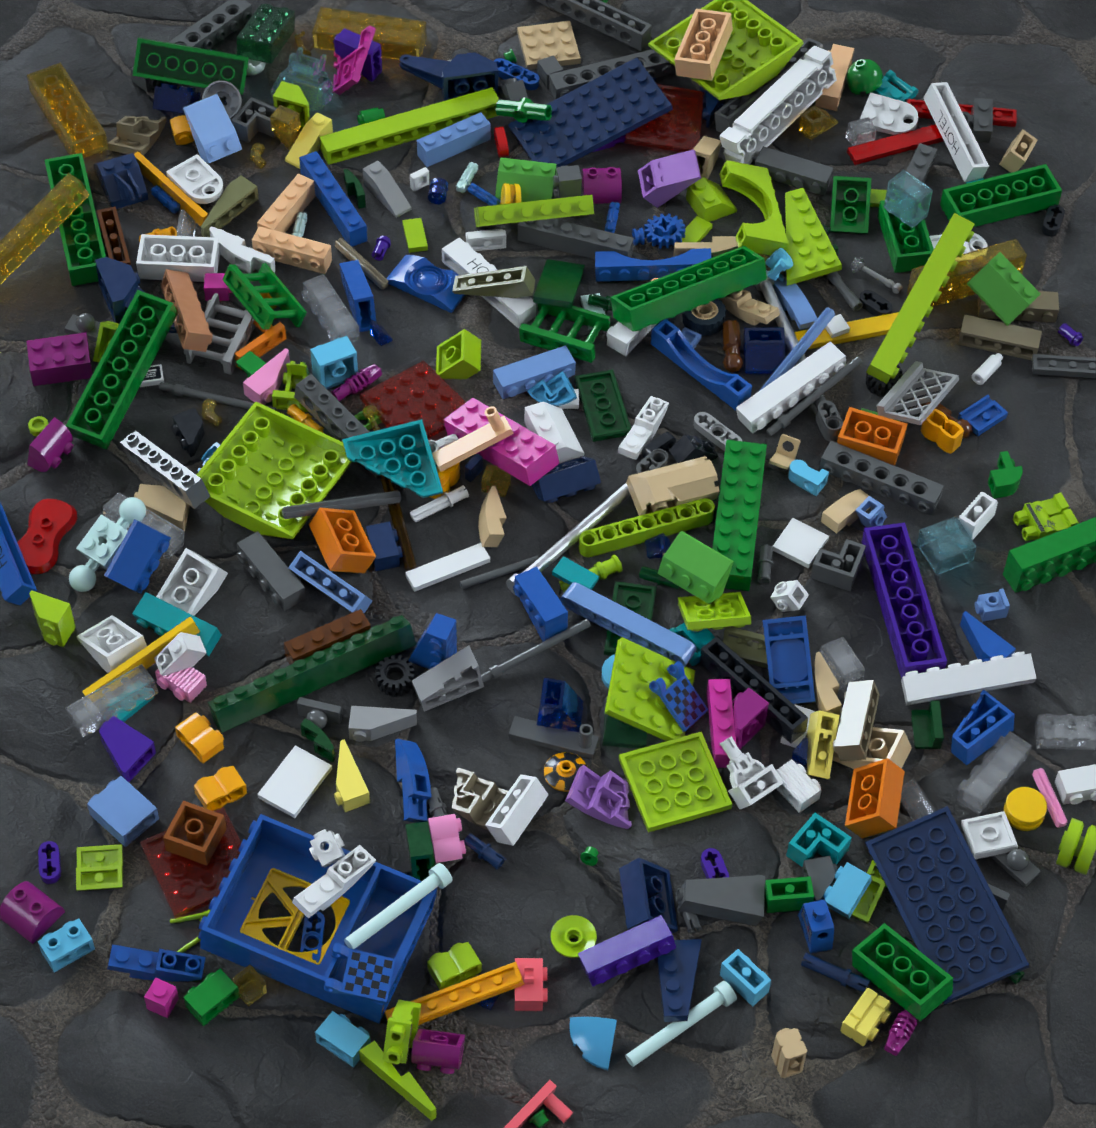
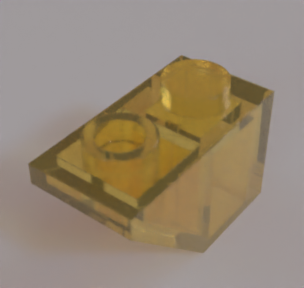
M280 105L270 116L271 130L285 147L290 150L300 134V117L298 112Z
M813 106L800 114L798 130L812 140L838 124V120L826 110Z

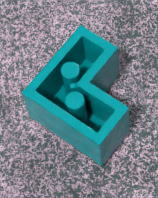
M814 813L789 842L786 856L803 867L804 860L813 859L818 853L822 857L830 856L832 863L837 865L849 851L852 837L817 813Z

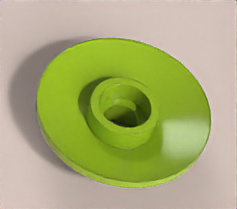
M570 915L563 917L554 924L551 930V943L554 949L565 957L579 958V952L596 944L597 934L595 927L589 920L581 916ZM571 938L577 939V942H571L569 940Z

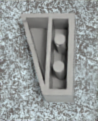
M469 645L412 680L414 690L424 712L484 687L479 665Z

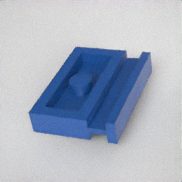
M986 395L960 412L958 419L967 420L971 424L972 432L979 436L1007 418L1008 412L995 400L992 401L989 395Z

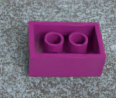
M86 332L26 341L33 386L92 377V364Z

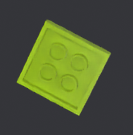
M741 592L723 593L722 596L711 604L696 596L678 597V606L687 630L701 631L706 628L718 630L728 626L741 628L751 624V615Z

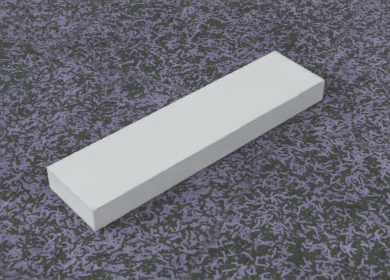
M479 543L405 572L406 578L415 592L490 562V557L485 548L482 547V544Z

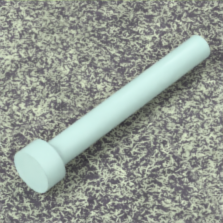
M441 863L429 870L430 876L346 937L344 942L347 947L351 949L357 948L435 888L443 889L453 880L448 869Z
M726 981L716 985L713 988L714 993L689 1010L688 1021L672 1022L626 1054L625 1057L632 1067L636 1066L722 1004L727 1007L735 1002L737 996L732 987Z

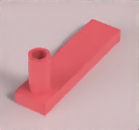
M549 1080L504 1128H521L543 1104L563 1123L569 1119L573 1112L553 1094L557 1086Z

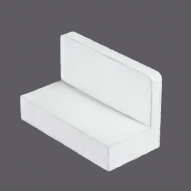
M503 229L466 232V242L474 251L506 248V231Z

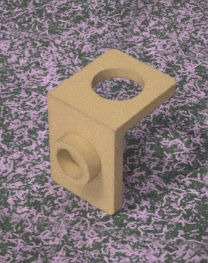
M782 434L776 453L772 456L769 463L779 468L789 469L791 462L796 458L800 440ZM790 441L794 445L793 451H786L783 448V443Z

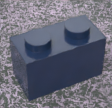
M390 522L366 526V536L376 555L373 561L375 571L400 567L399 558H403L401 546L396 545V541H398L396 529H392Z

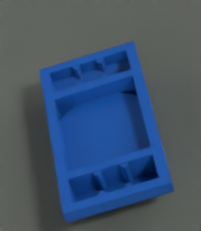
M405 255L386 278L389 281L388 284L450 313L454 311L466 296L452 292L455 276L459 274L453 270L438 268L425 257Z
M806 615L763 620L770 684L792 704L815 702Z

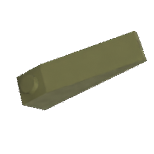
M242 175L231 181L201 225L202 237H210L209 228L211 226L217 229L223 228L258 200L257 186Z
M527 266L455 276L452 292L454 294L506 298L533 296L535 279Z

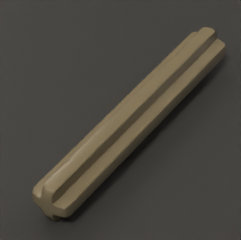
M343 238L335 241V247L350 261L359 260L364 274L380 289L384 290L388 287L389 281Z

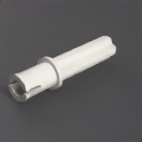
M462 485L449 493L444 492L443 496L410 512L412 520L418 522L448 506L453 507L454 503L469 497L467 489L464 490L465 486Z

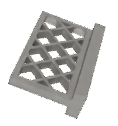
M915 361L877 404L878 415L921 425L959 381V375L923 368L922 362ZM945 380H948V381H949V382H945V383H942V384L940 383L941 381H945ZM934 383L937 384V385H934V386H931V387H927V386H926V385H930V384H934ZM923 387V389L914 391L916 388ZM939 390H940V393L933 394V395L930 394V393H932V392H936V391H939ZM927 394V396L917 399V396ZM910 398H913V399H914V400L905 402L907 399H910ZM931 402L928 405L921 406L923 403ZM917 405V408H913L910 410L907 409L908 407ZM901 409L904 410V411H902V412L896 413L897 410H901ZM921 413V415H920L919 417L911 416V415H915V414Z

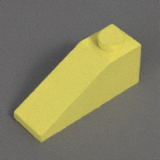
M317 112L303 127L286 156L285 162L300 169L299 157L318 151L320 149L319 137L333 133L332 119Z
M820 710L810 714L807 731V775L830 779L834 753L833 740L836 739L840 715Z
M344 739L340 741L336 778L337 792L334 793L337 805H342L344 811L348 812L369 804L370 797L366 784Z

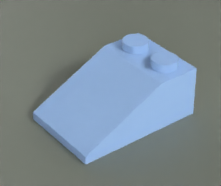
M218 94L183 107L199 155L205 162L211 163L242 150L236 130Z

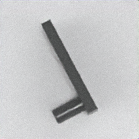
M514 716L509 731V739L561 752L573 753L589 759H593L599 737L593 735V728L589 724L581 725L578 732Z

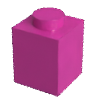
M205 273V301L211 300L214 293L219 295V301H229V293L233 292L222 280L225 273Z
M155 978L144 999L148 1010L168 1018L179 997L176 986Z

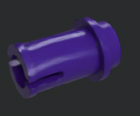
M380 236L376 240V246L371 255L372 257L375 256L374 259L377 261L383 260L386 250L391 246L390 239L387 236Z
M1067 323L1060 326L1058 333L1070 341L1069 344L1071 346L1081 344L1083 341L1082 333L1076 332Z

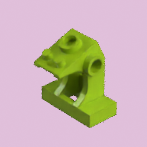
M290 361V363L286 364L287 372H284L283 384H286L285 391L273 390V407L288 410L292 404H296L303 412H309L294 397L295 392H291L292 388H296V384L310 375L305 362L295 364V361Z

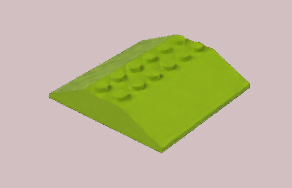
M713 0L701 9L731 13L733 30L712 81L691 79L718 100L749 95L776 77L804 43L803 40L748 0ZM693 14L648 43L650 48L674 66L675 56Z
M255 401L196 475L202 479L210 494V497L205 502L223 517L253 532L258 531L261 535L293 539L310 516L284 519L282 508L323 501L352 461L347 459L343 442Z

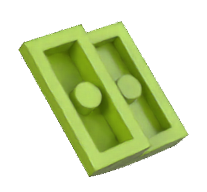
M122 844L77 847V891L123 888Z

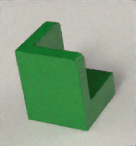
M251 351L236 361L237 366L247 373V378L266 364Z

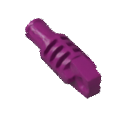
M376 364L361 369L359 372L351 375L350 378L345 379L344 384L330 393L338 401L350 394H357L358 391L365 389L382 375V371Z
M904 1009L903 1012L897 1015L888 1033L884 1050L894 1056H897L905 1044L908 1043L917 1025L916 1018Z

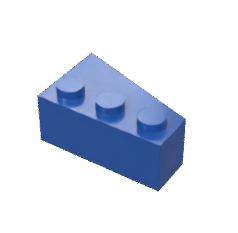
M537 566L514 576L515 585L513 586V591L520 598L542 642L568 629V611Z
M436 613L418 640L409 658V662L431 669L456 654V620Z
M983 689L977 702L972 705L967 717H964L952 735L951 753L968 765L1014 730L1015 714Z

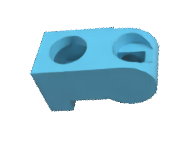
M794 460L790 464L788 478L797 486L817 496L827 484L829 472L824 469L818 472L807 466L804 461Z

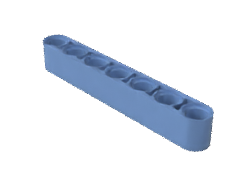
M571 583L560 598L564 607L620 637L675 662L680 661L683 667L687 665L697 650L691 641L579 583Z

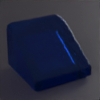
M374 320L370 321L371 335L379 345L383 346L393 341L381 325Z
M664 533L645 540L647 557L649 559L662 558L663 553H666L671 546L670 539Z
M803 738L792 753V760L796 764H801L804 768H806L808 738Z

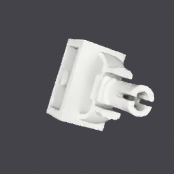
M732 736L720 743L730 759L727 768L730 771V783L733 788L728 790L739 810L752 805L783 784L782 779L772 764L764 767L761 762L752 759L749 752L742 753Z

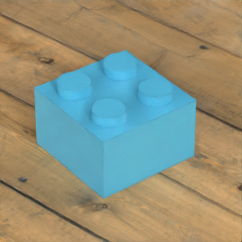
M347 336L310 349L312 374L326 389L343 384L345 379L358 372L357 352Z

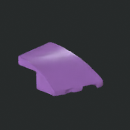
M581 766L577 771L565 801L585 814L605 823L629 829L632 825L628 818V809L630 808L628 782L611 770L600 777L586 766Z

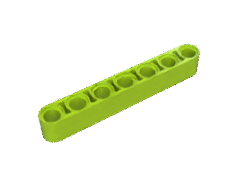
M703 498L586 530L579 537V553L584 557H593L708 525L713 521L715 505L712 500Z

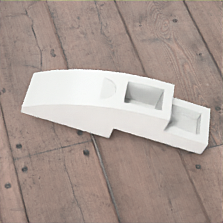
M212 226L209 228L210 237L219 238L220 255L231 264H236L239 269L249 274L253 273L255 269L259 271L263 263H266L273 272L276 271L275 260L270 255L246 247L245 239Z
M650 396L635 418L633 427L619 445V454L635 460L638 458L643 448L651 442L658 430L669 402Z
M361 845L357 846L329 867L324 876L295 896L292 903L308 918L320 909L324 911L350 889L370 869L376 859Z

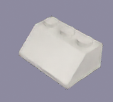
M546 402L525 407L524 423L527 429L556 445L559 463L584 456V452L562 408Z

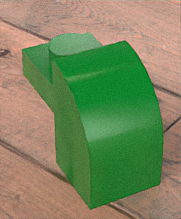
M1008 451L1000 452L997 462L998 469L991 470L987 483L994 499L1014 494L1020 484L1023 473L1022 466L1015 467V462L1013 458H1010Z

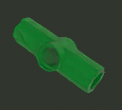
M521 98L519 102L498 100L496 103L495 111L497 115L514 117L515 120L521 123L527 122L528 119L549 121L552 117L551 105L536 104L528 98Z

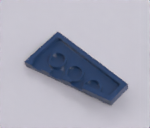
M702 939L674 940L676 949L657 957L664 1022L688 1021Z

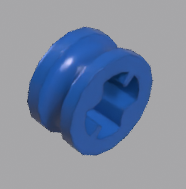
M639 228V230L632 229L634 246H637L638 243H641V245L645 244L643 228Z

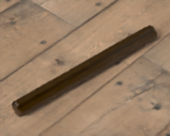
M380 475L384 492L396 491L391 479ZM399 503L388 504L407 572L415 569L417 565Z

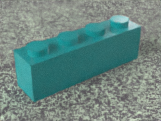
M145 592L132 613L137 619V624L146 629L148 626L155 629L154 632L160 636H163L178 624L191 617L200 630L197 636H200L206 650L205 655L210 656L222 636L217 627Z

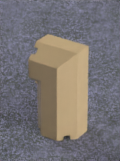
M705 456L630 475L626 483L639 516L703 498L715 500L719 494V486L715 487L714 481H718L717 473L712 461L707 460Z

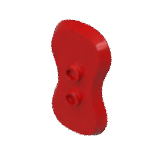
M43 499L30 511L28 529L25 535L17 542L30 574L45 573L56 564L59 543L77 521V511L72 505L57 499Z

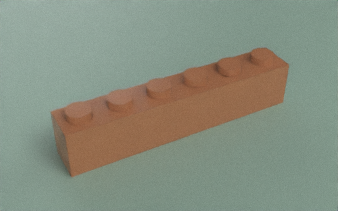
M166 269L161 288L166 301L174 303L178 313L174 320V325L183 349L206 352L208 345L212 343L213 336L210 333L205 314L201 309V303L198 301L193 281H191L187 272Z

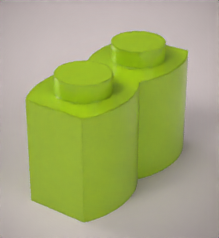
M469 942L456 943L448 952L435 953L427 961L428 971L440 990L468 980L482 971V963Z

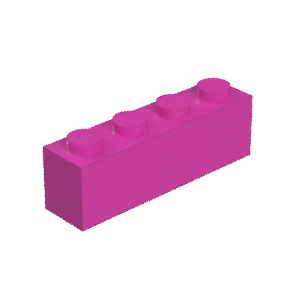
M730 679L708 680L707 704L712 757L717 768H727L730 759L720 743L731 736L736 743Z

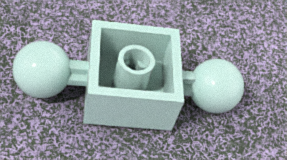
M135 497L125 499L120 504V518L117 523L100 515L76 548L89 561L86 565L76 566L70 572L69 582L73 589L79 592L91 590L96 583L95 571L100 566L105 570L108 569L128 532L126 530L128 526L133 523L134 519L141 522L146 515V506L142 500Z

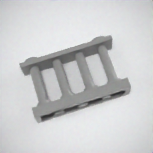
M214 293L212 299L208 300L204 313L206 322H208L209 327L234 332L235 336L234 338L226 339L212 335V343L228 347L226 353L220 354L209 350L202 352L184 349V354L189 364H191L195 355L220 361L223 364L224 373L231 375L236 366L234 353L246 346L255 328L253 324L254 318L247 310L243 311L220 305L219 295ZM217 312L243 318L241 324L235 325L216 320L214 317Z

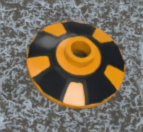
M568 752L558 753L546 762L544 777L552 788L562 792H569L578 769L583 765L587 767V765L576 754Z

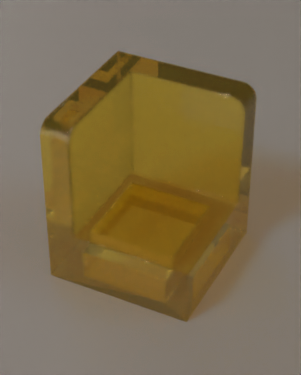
M487 464L482 477V492L488 493L491 486H496L498 495L505 497L511 482V475L498 466Z
M251 965L232 978V981L238 986L240 998L248 1006L267 993L265 980Z

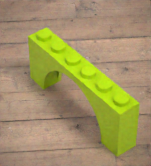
M726 160L719 174L722 186L738 191L751 199L760 208L765 218V221L761 223H742L736 235L738 248L745 246L755 253L769 256L779 248H783L786 251L789 241L786 237L782 215L779 212L768 168Z
M584 195L474 208L476 227L591 215L594 214L593 196Z

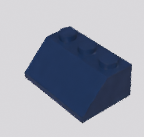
M580 456L559 463L532 484V487L538 499L551 503L557 501V497L563 495L565 497L576 495V491L584 489V491L596 488L595 485L601 483L595 459Z
M637 858L619 868L627 929L630 930L662 915L671 933L677 932L678 926L669 870L641 858Z

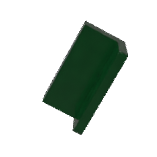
M931 701L928 710L911 711L915 749H941L944 736L940 701Z

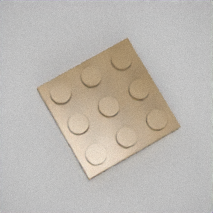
M570 21L517 27V34L528 70L537 69L538 60L553 55L561 66L580 64L581 58Z

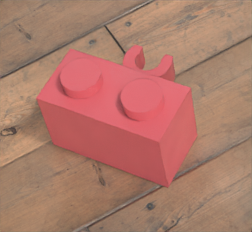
M515 958L525 984L515 988V1011H543V1002L548 1000V989L543 988V981H547V967H543V958Z

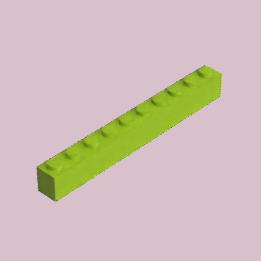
M493 87L344 129L320 136V150L327 164L330 165L410 142L480 112L486 119L499 116L495 111L499 98Z
M956 213L953 214L868 367L867 374L886 384L890 378L894 379L899 371V368H897L898 363L903 364L908 355L905 352L906 348L913 346L916 337H914L915 332L920 333L925 324L922 321L923 317L928 318L933 309L930 306L932 301L937 302L942 293L939 291V288L941 286L945 287L950 278L947 276L948 272L951 271L953 273L958 264L955 261L956 257L959 256L961 258L966 249L963 246L965 241L969 243L975 233L971 231L975 225L973 222Z

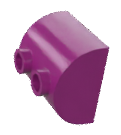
M614 167L582 169L583 196L592 195L593 204L621 203V169Z
M54 417L30 444L28 466L40 472H47L50 467L56 469L62 460L60 456L63 453L68 455L74 447L72 444V434L61 421Z
M24 881L15 886L7 894L0 906V919L32 944L65 913L62 906L29 881Z
M418 1029L413 1040L412 1063L417 1064V1069L429 1071L431 1066L441 1067L440 1071L442 1073L453 1074L455 1069L459 1070L461 1066L465 1035Z

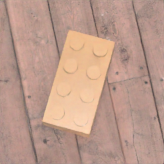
M695 9L674 59L676 76L712 81L733 30L731 13Z

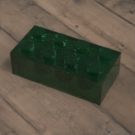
M261 4L237 36V55L247 56L250 60L272 64L295 30V11L289 10L286 7L279 8L270 4Z

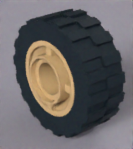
M715 299L710 301L709 304L700 305L691 311L683 312L682 322L684 327L702 336H711L718 333L719 330L723 329V323L725 322V305L721 300Z

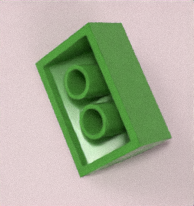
M500 158L495 197L501 200L502 186L504 183H507L509 185H520L521 202L553 199V189L555 188L553 176H556L557 164Z
M1001 252L967 283L1007 326L1041 294Z
M681 531L664 554L657 574L706 603L711 604L722 596L734 561Z

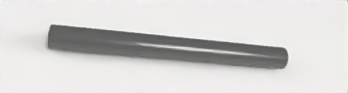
M537 555L460 581V586L462 589L519 571L529 567L539 557Z

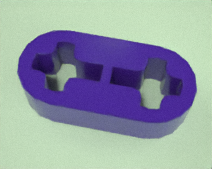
M44 842L38 850L39 873L44 883L54 884L61 877L60 851L55 842ZM48 850H52L51 859L47 858ZM49 866H52L53 869L51 876H47Z
M713 848L704 850L700 862L706 879L715 878L716 872L719 878L729 877L720 852ZM707 857H711V859H715V861H714V866H712V863H711L710 860H707Z

